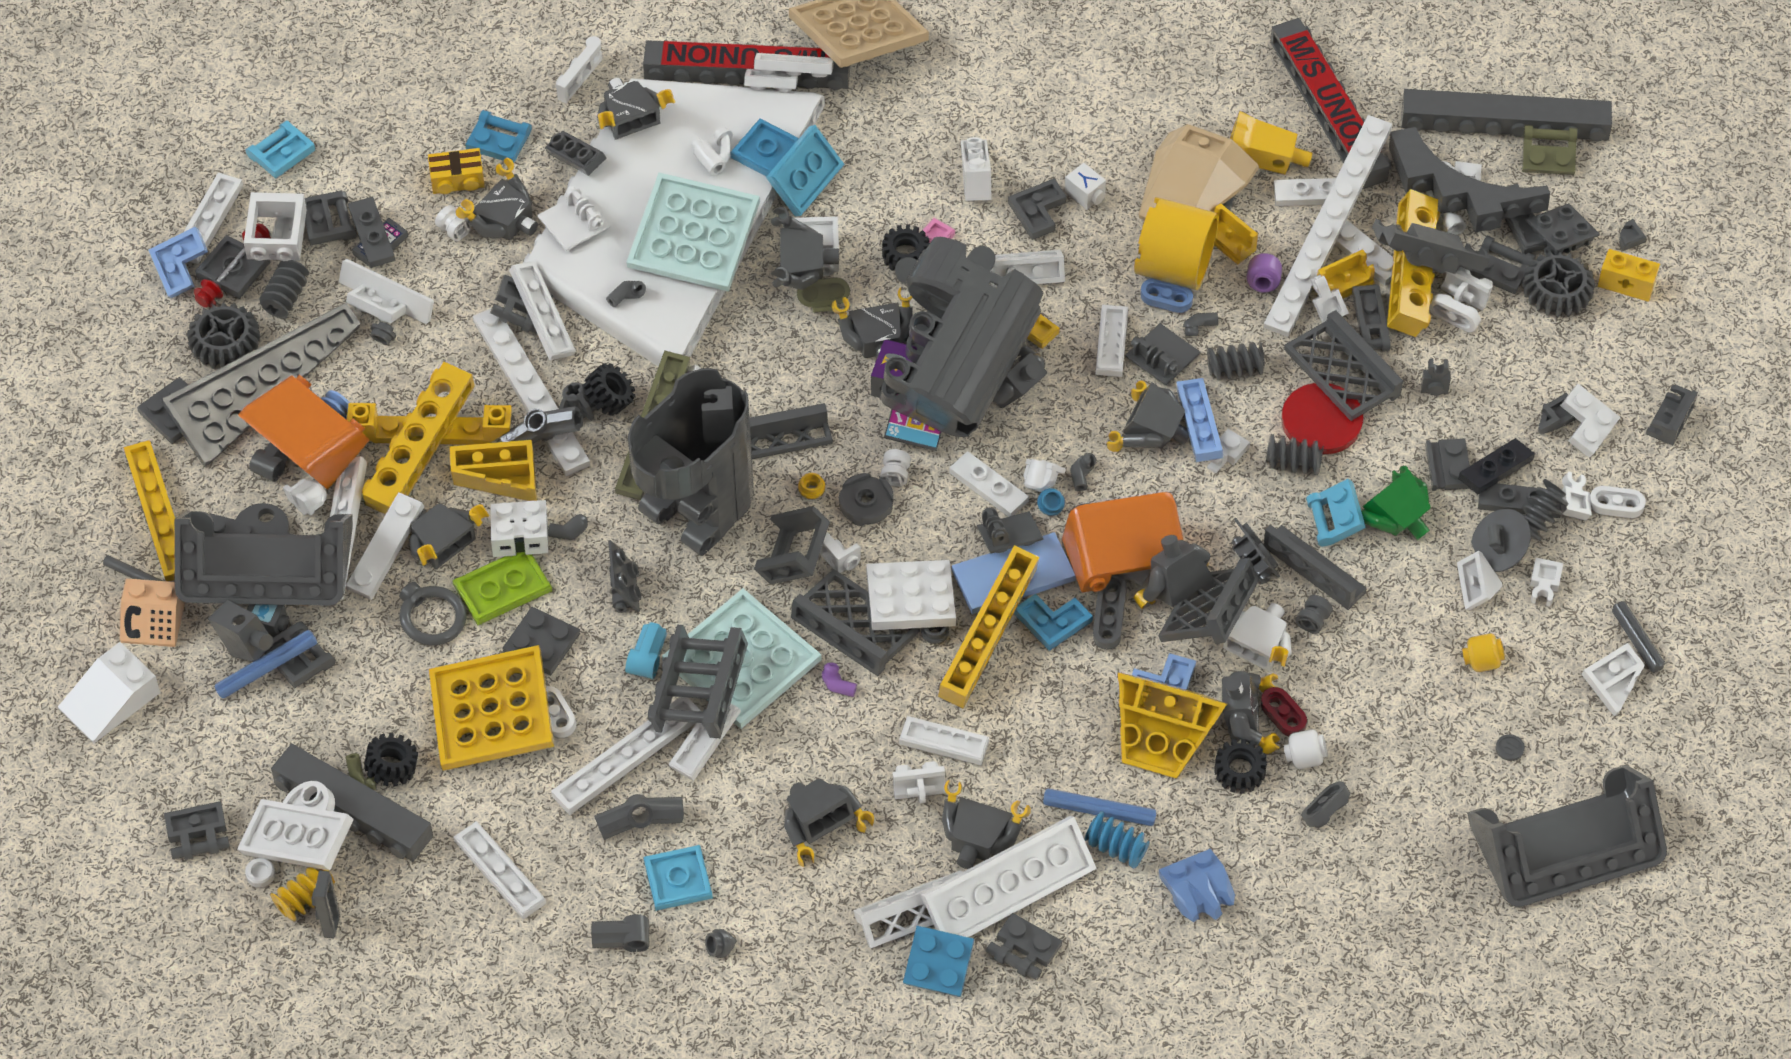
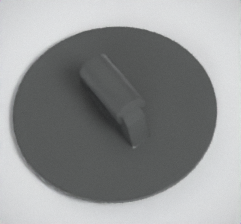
M1496 510L1481 520L1473 533L1471 543L1475 552L1480 551L1483 553L1494 572L1505 571L1515 566L1526 554L1531 540L1530 526L1526 518L1515 510Z

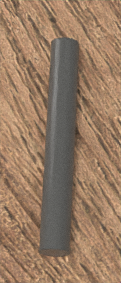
M109 555L103 560L104 566L132 579L163 581Z

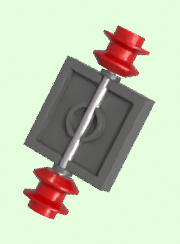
M257 223L255 238L271 239L268 228L261 223ZM245 231L242 233L243 241L245 238ZM225 235L195 270L196 277L202 280V288L194 289L196 302L205 308L208 306L212 307V304L216 306L215 299L223 298L222 290L240 299L270 264V260L258 261L247 259L244 243Z

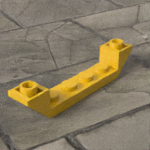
M376 403L348 404L347 421L350 422L354 418L365 428L362 433L374 443L390 444L392 438L396 434L399 435L403 429V422L406 416H378ZM484 405L483 417H456L440 444L473 445L491 443L510 431L512 405ZM425 416V419H432V418H434V417ZM415 436L411 441H419L423 437Z

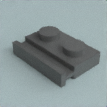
M1466 439L1438 440V442L1426 440L1425 448L1432 491L1437 489H1470L1458 479L1459 473L1470 466Z

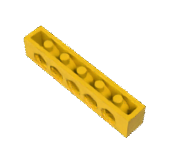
M1410 189L1398 203L1396 224H1399L1406 233L1411 223L1436 229V224L1440 217L1438 199ZM1394 250L1387 327L1416 337L1422 329H1426L1431 321L1429 306L1433 299L1431 285L1434 281L1435 273L1432 272L1433 268L1411 264L1403 250Z
M443 362L439 369L436 368L433 371L428 388L419 394L414 411L406 415L403 429L399 435L396 434L392 438L387 455L380 458L373 478L368 479L363 486L362 495L366 506L386 514L398 492L409 496L474 389L475 384L472 374L447 362ZM442 392H449V395L446 397L438 396ZM428 414L436 415L432 419H425V416ZM415 436L423 437L419 441H411ZM402 458L409 459L406 463H397ZM389 480L396 481L391 486L384 485V483Z
M1014 545L943 678L938 697L964 709L1037 570L1038 556Z

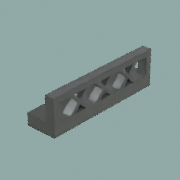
M825 403L750 417L752 459L833 444ZM823 427L825 437L814 439L808 433L812 429ZM791 433L799 437L795 443L790 444L781 440L784 435ZM760 439H767L772 442L769 448L765 449L755 446L756 442Z
M1270 524L1265 529L1263 544L1269 552L1347 610L1366 594L1367 588L1283 525L1276 529Z

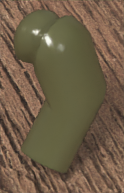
M358 753L347 755L346 763L349 776L375 791L377 789L376 782H374L375 777H364L360 755Z

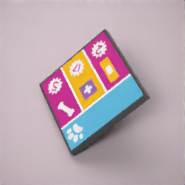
M891 409L884 438L937 451L941 432Z

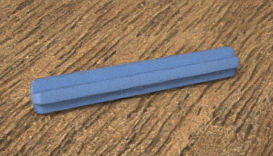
M307 630L216 683L215 689L221 698H226L317 644L316 637L310 630Z
M1048 788L1043 798V803L1047 806L1098 815L1103 811L1104 817L1110 818L1112 816L1114 819L1153 826L1156 820L1157 813L1155 809Z

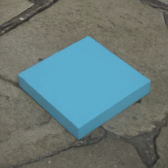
M700 845L643 857L656 911L713 899Z

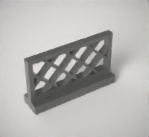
M1337 310L1328 314L1325 322L1284 345V350L1350 421L1388 399L1394 401L1401 396L1403 380ZM1325 331L1332 338V342L1316 341V336ZM1300 345L1312 347L1311 354L1298 353L1295 348ZM1314 348L1330 350L1329 358L1314 356ZM1333 350L1345 352L1349 356L1348 360L1332 358ZM1312 363L1328 365L1327 373L1315 371ZM1331 365L1347 367L1346 375L1330 373ZM1350 368L1362 370L1366 374L1365 378L1349 376ZM1329 380L1344 382V391L1332 389L1329 386ZM1348 383L1364 385L1363 393L1347 391ZM1367 386L1378 387L1383 393L1378 396L1366 394ZM1346 398L1361 400L1362 404L1352 410L1345 402Z
M1250 558L1239 559L1234 569L1210 572L1213 581L1175 605L1158 635L1160 641L1168 642L1212 636L1215 644L1225 643L1259 582Z
M835 569L828 573L804 596L799 594L795 597L792 603L791 618L876 676H879L885 670L886 663L904 648L921 629L908 628L909 631L906 634H894V630L889 629V634L874 635L871 625L868 591ZM835 580L843 586V590H828V585ZM849 597H860L865 600V604L850 605ZM813 598H825L826 606H818L811 600ZM830 598H845L846 605H831ZM851 612H866L868 620H853ZM832 613H847L848 620H839ZM869 627L870 635H861L854 628ZM876 642H891V648L886 652L877 646Z

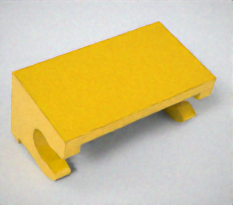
M1220 203L1214 210L1215 213L1219 214L1214 246L1238 265L1256 251L1258 233Z
M1363 249L1317 271V276H1325L1330 291L1339 289L1343 299L1352 295L1353 286L1375 284L1374 265L1367 266V254Z

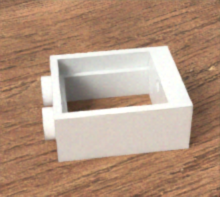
M251 192L244 238L247 259L258 261H300L307 211L304 194ZM257 217L294 218L291 239L255 238Z

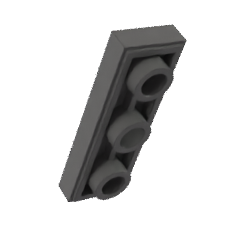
M565 131L555 134L551 138L550 143L545 146L546 151L550 155L588 176L607 159L602 151Z

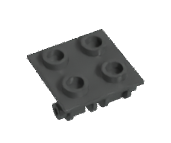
M1569 203L1526 219V222L1547 242V247L1544 248L1545 255L1549 251L1553 255H1557L1559 251L1562 254L1563 252L1569 253L1571 250H1577V248L1584 245H1590L1595 237L1600 236V233Z
M1159 323L1145 337L1139 338L1135 336L1131 341L1133 348L1125 354V357L1166 386L1201 352Z
M989 507L982 512L983 524L977 525L990 554L1005 552L1013 548L1014 545L1017 547L1022 545L1029 546L1043 540V536L1030 511L1001 519L998 516L997 510Z
M1235 517V522L1245 535L1242 538L1237 536L1232 540V549L1240 559L1250 558L1261 584L1267 583L1272 573L1280 577L1275 570L1279 566L1278 563L1267 551L1260 538L1247 522L1242 525Z
M609 540V572L613 608L618 613L626 612L629 607H632L636 612H640L639 601L641 600V592L637 586V577H639L638 567L634 561H631L625 555L621 548L619 549Z

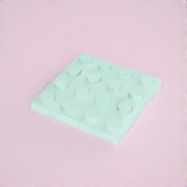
M658 173L626 262L627 267L729 292L760 203V197Z
M744 588L688 634L689 638L724 641L725 638H728L731 627L742 628L748 646L731 704L738 707L741 711L734 721V724L740 729L746 726L822 661L821 654ZM687 649L683 662L717 664L721 662L723 652ZM669 650L662 655V660L668 657ZM679 674L683 680L693 687L710 688L711 685H714L716 675Z

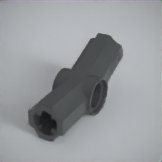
M576 406L545 412L540 409H533L527 413L523 422L511 428L509 432L500 438L502 442L532 440V444L539 440L548 441L555 437V435L580 431V428L583 427V417L581 416L580 409Z
M635 794L630 796L625 803L594 815L603 839L606 840L634 827L644 828L650 824L682 823L684 819L682 797L647 798L644 795ZM638 807L646 808L641 815L632 814Z

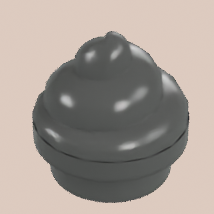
M714 929L712 933H708L706 936V950L710 956L724 958L730 954L737 940L724 929Z

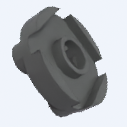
M869 473L854 475L844 482L843 488L839 492L841 512L857 526L878 523L890 515L893 510V489L889 482L880 476L878 479L871 477ZM866 495L867 498L872 497L873 499L865 503L862 502L861 496Z

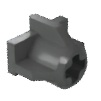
M574 382L568 384L563 389V399L559 409L576 406L580 409L583 418L587 417L592 421L596 404L594 402L590 403L589 399L591 397L586 396L585 391L587 389L584 388V384Z

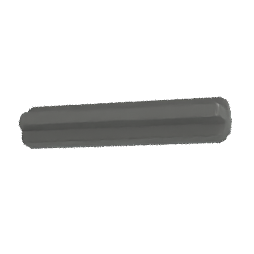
M1621 601L1614 604L1613 614L1650 671L1655 673L1662 670L1665 661L1627 603Z

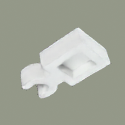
M1568 471L1562 479L1564 486L1562 491L1566 493L1565 498L1569 504L1568 506L1561 504L1562 515L1586 521L1591 516L1590 492L1583 491L1582 489L1586 483V478L1584 475H1580L1575 482L1572 479V472Z
M1541 558L1535 559L1530 584L1531 587H1535L1531 596L1533 604L1536 603L1538 596H1544L1547 599L1546 606H1551L1554 596L1553 591L1558 592L1563 563Z

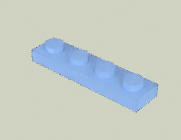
M1203 378L1176 382L1180 404L1185 409L1184 419L1196 462L1223 458V449Z

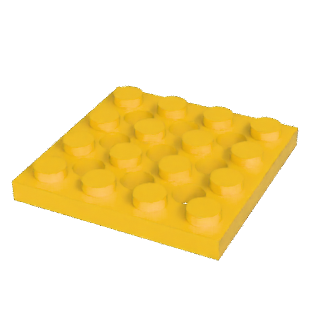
M539 645L429 669L439 758L443 771L554 747L542 655ZM515 673L522 674V678L519 681H508L511 675ZM485 680H495L494 684L491 687H481L482 683ZM460 685L467 686L466 691L462 694L453 693L456 687ZM518 697L526 698L522 705H512L514 699ZM488 704H498L496 710L492 712L484 711ZM463 709L470 710L467 717H456L459 711ZM519 722H529V725L526 729H515V726ZM491 728H501V731L498 735H487L488 731ZM466 733L474 734L473 738L468 742L459 741L461 736Z

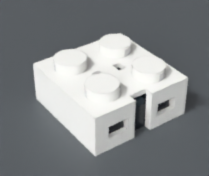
M546 500L491 504V544L493 557L516 556V553L525 552L526 555L549 553Z

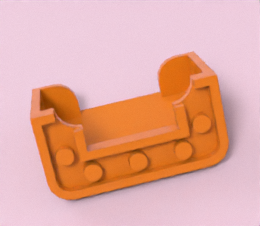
M300 374L297 378L291 375L245 406L238 416L328 490L370 439L362 433L365 428L354 418L350 422L314 394L309 389L312 384Z
M1160 492L1075 507L1068 515L1062 542L1081 592H1098L1106 588L1112 575L1151 569L1150 561L1152 557L1163 551L1161 540L1168 535H1175L1178 540H1183V535L1173 495L1169 492Z

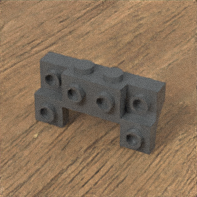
M1377 218L1372 226L1380 243L1390 246L1396 251L1403 250L1407 260L1415 266L1424 265L1440 273L1446 271L1456 274L1459 266L1471 271L1475 269L1483 272L1490 260L1486 250L1474 251L1468 243L1464 247L1459 235L1411 223L1406 233L1399 224L1384 226L1380 219Z

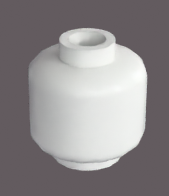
M1314 729L1291 734L1289 736V744L1284 745L1287 762L1293 761L1297 769L1319 766L1323 763L1324 757L1328 756L1323 734L1319 735Z

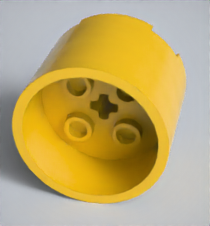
M1155 197L1154 203H1156V207H1149L1138 242L1140 244L1138 254L1141 256L1140 259L1136 258L1134 272L1141 276L1198 290L1203 282L1212 256L1218 230L1219 214Z

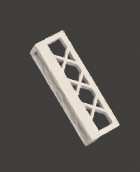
M1061 250L995 255V264L991 271L1002 277L1016 269L1036 284L1065 282L1064 256ZM990 283V284H989V285H991V286H993V287H997V285H995V284H993V283Z
M962 871L954 872L853 910L857 922L862 925L868 946L873 948L913 933L916 930V926L926 928L934 925L931 917L923 914L926 906L921 894L959 875ZM920 906L918 911L913 908ZM909 910L916 914L911 925L902 927L896 924L901 912ZM893 916L892 919H891V921L888 920V919H885V918H888V917ZM880 920L889 924L884 935L873 938L869 924Z

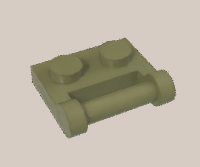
M1525 125L1523 132L1522 172L1574 175L1577 128L1554 130L1533 128V126ZM1532 139L1567 141V147L1532 145Z

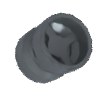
M1310 595L1305 602V609H1302L1296 616V623L1301 629L1312 634H1318L1324 626V620L1328 619L1333 612V607L1325 598L1319 595Z

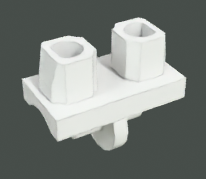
M1460 266L1456 274L1446 272V278L1441 286V290L1453 295L1454 300L1460 303L1464 301L1483 310L1488 302L1493 282L1486 278L1478 279L1472 276L1469 270Z
M936 761L925 762L922 765V769L911 770V767L908 765H899L896 767V772H893L895 799L918 797L919 803L922 804L926 803L925 796L946 793L944 790L945 769L944 766H938Z

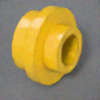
M807 473L799 480L798 491L807 499L819 498L825 492V481L817 473Z

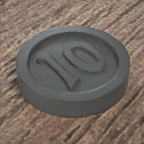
M1506 734L1497 740L1496 752L1504 760H1518L1524 753V743L1516 735Z

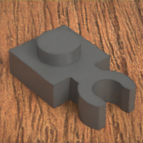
M1433 359L1428 360V370L1423 369L1421 393H1429L1434 396L1448 394L1451 381L1448 359H1444L1442 365H1435Z

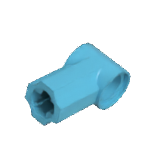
M652 622L643 625L635 649H631L628 654L625 667L626 673L650 679L655 678L660 662L659 655L667 636L666 629Z

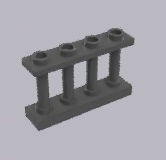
M677 625L675 634H672L670 637L668 657H665L663 660L661 680L656 683L654 703L648 709V720L652 723L655 732L662 733L666 720L702 723L710 738L721 739L748 646L742 628L731 627L728 638L722 641L689 638L684 625ZM687 649L723 652L721 662L717 664L683 662ZM680 673L716 675L714 685H711L710 688L676 685ZM673 696L709 699L707 709H704L703 712L669 709Z

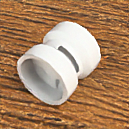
M453 205L444 207L435 219V225L442 231H447V235L454 241H460L469 234L472 228L468 223V218L460 219L456 216V208Z
M899 449L886 451L883 458L884 467L881 469L880 477L887 480L891 486L901 487L905 485L908 479L907 469L910 467V455Z

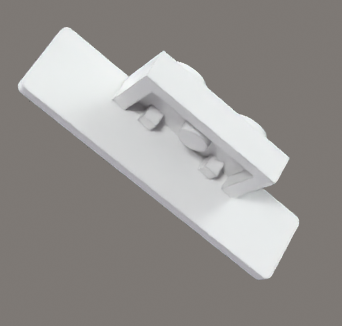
M345 259L342 261L339 282L353 289L347 294L346 302L390 324L404 314L425 324L430 322L434 304L433 299L351 260Z

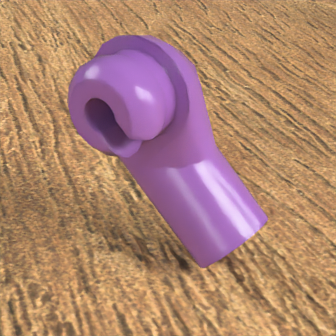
M832 662L825 664L822 671V679L831 692L854 697L857 684L842 680L838 673L839 666Z

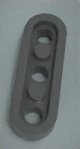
M1119 574L1112 575L1106 588L1097 593L1093 640L1101 649H1113L1121 641L1127 586L1126 580ZM1110 589H1116L1117 591H1116V592H1109L1108 590H1110ZM1113 612L1114 615L1110 616L1106 615V613ZM1106 635H1108V636H1111L1112 638L1104 639L1103 637L1106 636Z

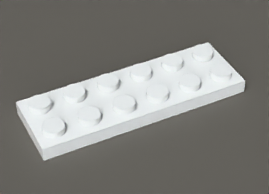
M1069 816L922 893L921 896L936 930L969 937L1097 868L1075 817Z

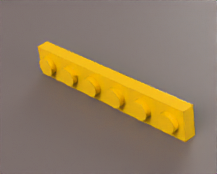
M147 440L123 448L165 581L169 582L175 580V516L151 441Z

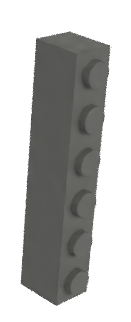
M292 743L271 767L274 784L284 792L291 791L298 785L308 781H318L324 784L334 795V812L348 814L354 819L349 830L362 832L373 844L378 846L382 844L388 847L391 853L400 859L405 857L414 862L433 838L430 822ZM317 792L310 797L309 801L316 797Z

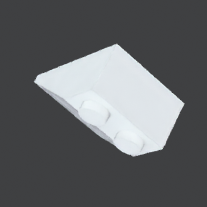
M119 642L94 662L61 702L58 709L94 744L160 694L156 676Z

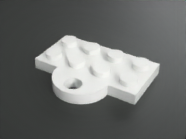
M318 781L304 782L291 790L283 803L261 799L237 850L247 856L330 871L354 819L348 814L334 812V795L324 784ZM317 792L316 797L309 801L310 797Z

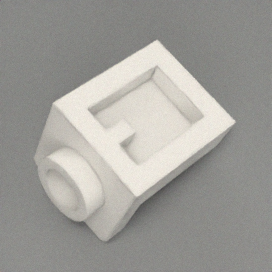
M827 532L820 555L833 569L842 573L845 570H852L858 565L861 560V547L856 543L845 550L842 543L838 539L834 540Z

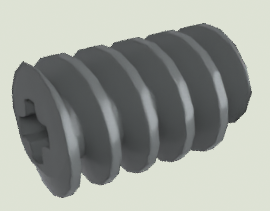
M295 260L280 261L273 277H271L268 282L269 284L265 287L264 292L259 298L262 308L274 317L286 319L289 315L288 311L292 310L293 303L298 299L297 295L301 294L302 287L307 283L305 277L309 276L310 272L308 269Z
M1261 341L1258 348L1254 342H1250L1248 350L1243 343L1238 345L1237 351L1233 345H1228L1227 352H1225L1222 346L1217 347L1216 354L1212 348H1207V363L1210 376L1214 373L1216 379L1220 380L1222 372H1225L1227 378L1231 379L1232 372L1236 371L1240 378L1244 369H1246L1249 376H1252L1254 368H1257L1259 374L1263 375L1265 361Z
M1270 434L1266 462L1269 460L1272 469H1275L1277 463L1280 462L1282 470H1286L1290 463L1292 472H1296L1299 466L1302 465L1304 474H1307L1310 467H1313L1314 475L1318 476L1324 445L1319 449L1318 441H1314L1309 448L1307 439H1303L1300 446H1297L1295 437H1292L1289 444H1286L1285 436H1281L1277 443L1274 434Z
M1543 479L1546 489L1536 488V492L1540 497L1530 496L1529 500L1533 506L1525 504L1522 507L1526 513L1523 516L1530 526L1531 539L1538 541L1542 539L1538 534V530L1548 532V528L1544 524L1545 521L1555 523L1551 515L1552 512L1562 514L1558 504L1566 506L1569 504L1565 498L1566 493L1547 479Z

